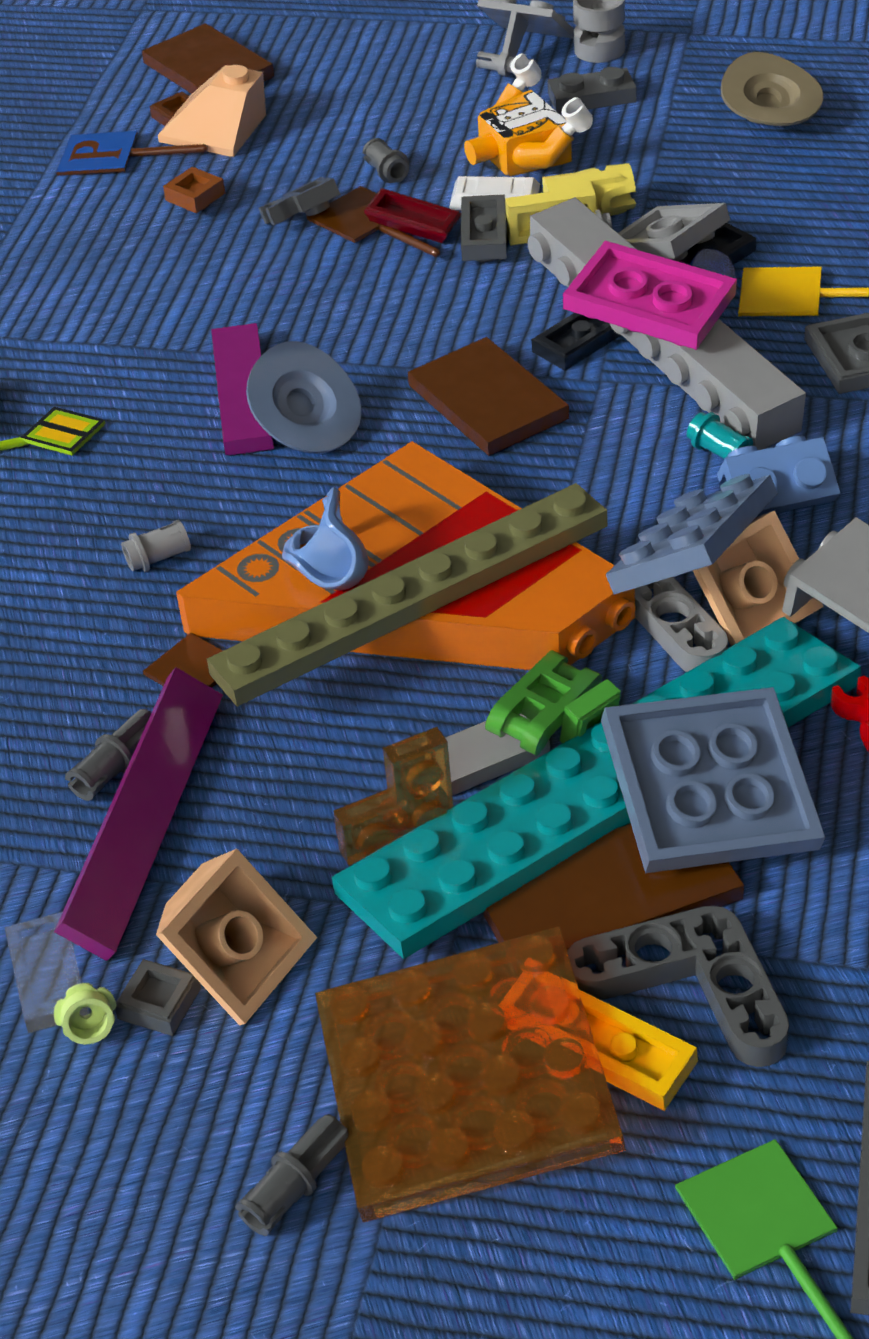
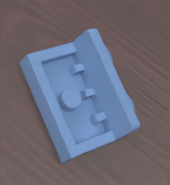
M793 436L776 444V447L758 450L756 446L741 447L733 450L725 457L717 472L719 484L744 474H750L752 480L771 475L778 494L757 517L774 510L776 513L836 501L841 494L824 437L806 440L805 436Z

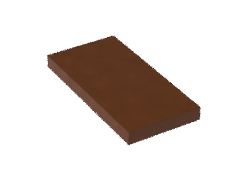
M630 823L602 836L487 907L482 913L516 976L520 980L530 966L545 971L564 964L568 949L581 939L699 907H723L744 898V884L729 862L645 873Z

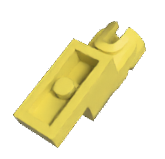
M630 164L607 165L604 171L593 167L574 173L542 177L543 193L505 198L507 237L510 246L527 243L530 236L531 215L574 197L593 213H595V210L600 209L601 214L609 212L610 216L622 214L629 209H634L636 202L634 198H631L630 193L636 192Z

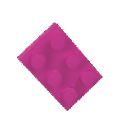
M605 240L563 293V309L591 319L627 328L633 332H640L679 346L697 350L736 295L737 279Z

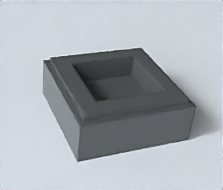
M143 959L116 1002L115 1012L117 1019L173 1036L200 992V982L192 973Z

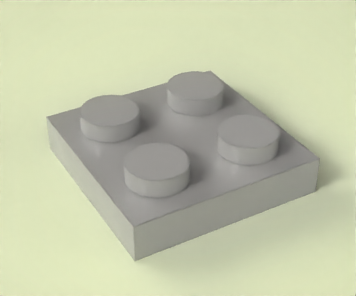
M726 203L657 206L618 234L637 250L679 261L688 255L687 250L695 244L712 239L715 236L714 231L727 223L730 217Z

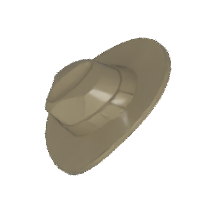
M765 52L746 53L735 59L728 66L721 82V96L727 107L739 116L758 124L792 126L803 123L819 111L823 102L822 88L814 77L791 61Z

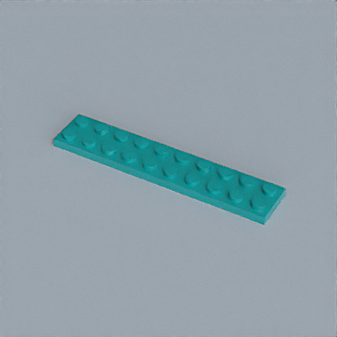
M781 617L729 647L722 654L710 658L632 704L774 687L784 719L789 728L830 703L832 687L839 685L844 693L857 687L858 677H861V666L790 620ZM597 723L587 729L586 733L582 736L571 738L331 877L335 895L400 957L406 959L484 912L487 907L618 827L629 824L630 819L602 723Z

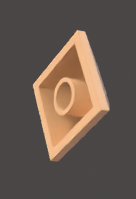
M225 65L190 95L158 134V142L175 146L206 144L208 147L206 152L234 157L266 116L263 72L250 70L242 65Z
M775 510L756 517L712 565L693 570L719 624L726 632L731 646L781 617H785L795 624L824 607L820 601L812 598L791 617L782 612L787 590L783 584L784 579L791 566L799 560V557Z
M237 848L206 861L198 867L165 904L156 932L157 937L239 1026L247 1023L317 939V936Z

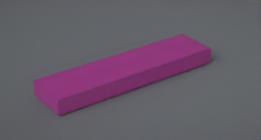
M257 323L211 329L225 455L274 449L272 436L254 418L249 408L246 394L250 371L261 357Z

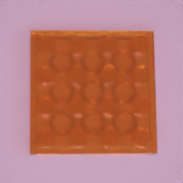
M560 926L315 993L340 1122L349 1131L348 1137L344 1142L357 1208L363 1222L626 1151L623 1134Z

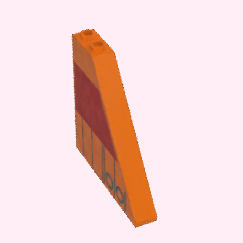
M411 441L338 488L340 491V513L343 524L359 537L368 554V569L359 583L341 591L325 589L312 583L292 564L282 558L286 541L296 531L306 526L320 524L324 512L322 498L176 591L183 630L187 634L193 633L198 637L245 641L522 508ZM574 542L351 652L531 670L549 651L553 650L567 657V664L572 665L577 660L587 657L596 646L615 632L625 629L635 618V588L614 595L605 574L615 565L581 544Z

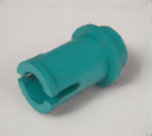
M704 412L698 413L691 420L687 428L686 435L691 440L692 447L698 450L705 448L723 459L733 450L745 446H753V439L748 436L745 437L721 423L719 415L713 412L707 414Z

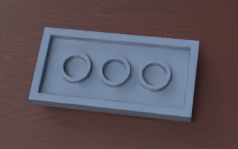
M744 474L721 484V491L705 495L703 489H698L675 499L674 504L676 507L657 516L658 524L641 532L638 535L640 541L622 550L619 553L621 560L605 574L613 594L615 595L712 565L778 494L771 475L752 480L750 474Z

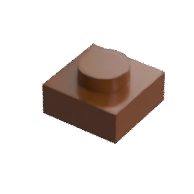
M190 167L163 186L166 201L194 213L206 209L212 202L225 194L222 178L195 167Z

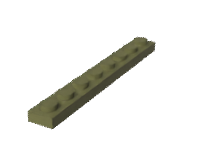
M577 483L570 485L207 658L209 674L238 707L607 527V509Z

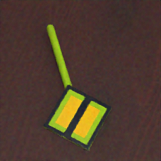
M53 407L21 437L0 441V451L31 444L72 456L106 423L105 420Z

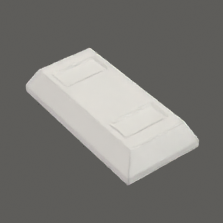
M459 176L454 184L449 207L450 209L461 211V197L505 194V198L538 194L540 183L534 177Z

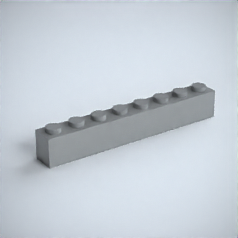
M576 197L530 216V236L527 243L531 256L535 261L543 264L557 277L562 285L569 287L605 240L636 249ZM720 319L714 324L697 350L610 324L612 329L635 346L644 358L649 359L663 371L673 384L678 385L690 395L702 410L719 415L721 423L743 436L753 439V446H756L758 450L767 448L802 431L806 392Z

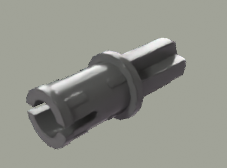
M139 709L112 735L103 734L98 737L95 742V748L81 762H78L72 769L66 772L65 780L70 781L67 785L76 796L90 801L110 780L120 772L125 773L151 715L149 710Z
M330 1114L324 1115L310 1127L287 1153L277 1152L272 1157V1167L266 1172L265 1176L235 1205V1209L239 1211L237 1214L243 1222L256 1233L267 1236L282 1219V1216L303 1194L311 1196L317 1188L314 1179L349 1142L350 1133L345 1126Z

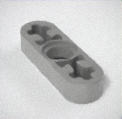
M674 577L635 588V618L685 672L710 658L722 654L727 649L728 637L726 632ZM665 613H680L687 618L679 622H667L659 617ZM693 636H694V644L696 645V647H694V648H693Z

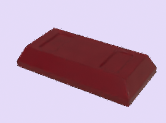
M383 188L379 190L364 210L365 215L371 222L439 243L446 239L461 218L459 211Z

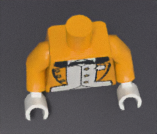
M521 53L511 62V70L517 78L512 85L507 84L493 107L480 112L478 116L479 136L469 139L464 143L465 154L470 164L475 165L490 160L508 176L572 162L571 142L574 140L573 133L575 131L581 133L588 130L593 122L592 114L578 97L572 98L562 108L563 118L534 91L528 90L523 92L525 87L536 85L540 81L542 74L534 59L529 61L527 56Z

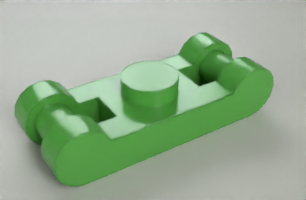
M551 650L496 702L487 717L485 730L501 738L508 734L521 741L520 748L537 756L546 746L550 736L562 725L565 706L600 684L602 674L588 667L579 670L567 664V657Z

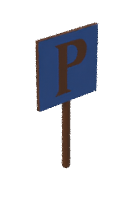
M138 131L70 135L56 174L61 176L125 172L130 157L203 153L208 150L206 144L133 148Z

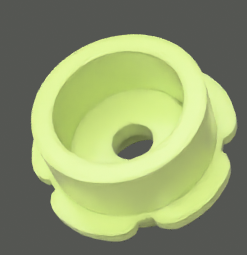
M90 983L76 984L66 991L64 999L58 1000L55 1004L54 1020L58 1026L63 1027L64 1035L73 1042L86 1045L93 1044L104 1039L111 1031L115 1022L113 1010L116 1008V1001L113 994L104 987L96 989ZM84 1007H89L91 1012L83 1016L80 1014V1010Z

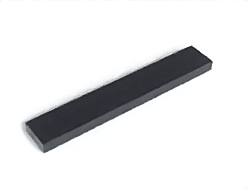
M725 223L714 231L715 236L712 239L695 244L687 250L688 255L677 262L720 274L756 251V237ZM573 313L531 339L532 352L566 371L620 337L621 334L616 333L610 323Z

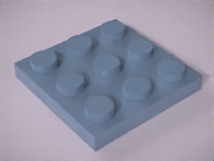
M774 687L604 708L601 723L645 873L820 850L825 840V835Z

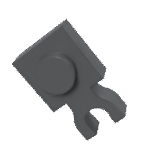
M319 177L258 209L265 224L271 223L276 225L299 212H305L306 216H312L330 207L328 200L339 196L340 192L334 178Z

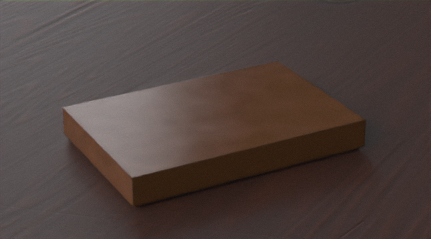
M206 23L142 50L144 64L191 94L225 65H242L250 70L263 72L264 82L274 77V69L271 62Z
M488 337L408 371L409 386L488 456L569 419V405Z

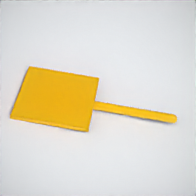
M822 267L743 268L738 316H818L820 297H869V288H820Z

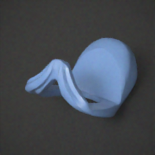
M333 487L322 500L324 512L320 524L306 526L296 531L286 541L282 558L292 564L315 585L325 589L341 591L349 589L361 581L367 572L369 559L362 541L351 529L343 524L340 513V491Z

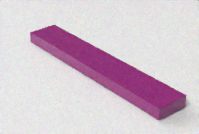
M175 667L165 681L54 930L56 934L105 961L112 957L119 946L223 697V694Z

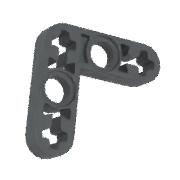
M699 907L590 936L575 942L567 951L565 957L567 984L600 1000L610 999L696 975L729 1048L738 1060L746 1065L764 1067L780 1061L786 1054L789 1035L787 1015L739 919L733 912L724 907ZM712 933L716 939H723L722 955L716 957L717 949L712 938L709 935L703 934ZM656 944L668 949L671 954L664 960L650 962L640 958L636 952L646 945ZM625 955L626 967H622V957L617 958V956ZM595 964L596 968L599 971L604 972L599 974H593L592 970L589 967L584 966ZM737 975L749 980L753 986L746 992L734 994L721 989L718 982L727 976ZM755 1012L754 1021L759 1031L763 1035L770 1034L769 1038L760 1039L755 1032H748V1014Z

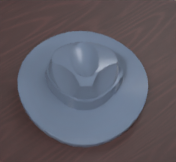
M298 341L277 344L262 354L250 371L246 388L249 408L259 425L270 436L285 446L305 453H327L342 447L357 431L361 419V403L357 390L342 367L332 357L317 347Z

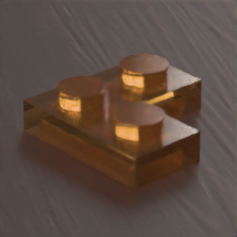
M438 727L384 747L383 755L387 789L333 811L339 851L348 866L360 861L420 825L447 814L446 810L453 807L448 741Z

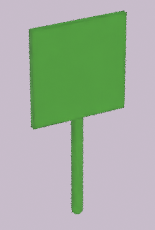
M776 1139L675 1184L678 1194L734 1280L783 1258L836 1339H854L795 1253V1251L837 1232V1226Z

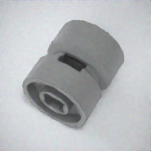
M573 0V20L576 25L574 28L575 55L581 60L593 63L609 62L621 57L625 52V27L623 25L625 21V0Z

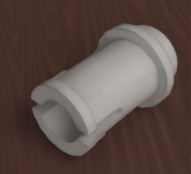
M179 520L138 536L133 532L129 534V540L121 543L124 557L130 569L136 571L142 568L144 573L150 570L151 564L191 550L187 532Z

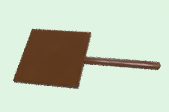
M362 186L329 203L330 207L312 216H306L308 221L354 243L379 230L433 257L440 255L438 248L397 229L371 222L365 215L364 210L377 193Z

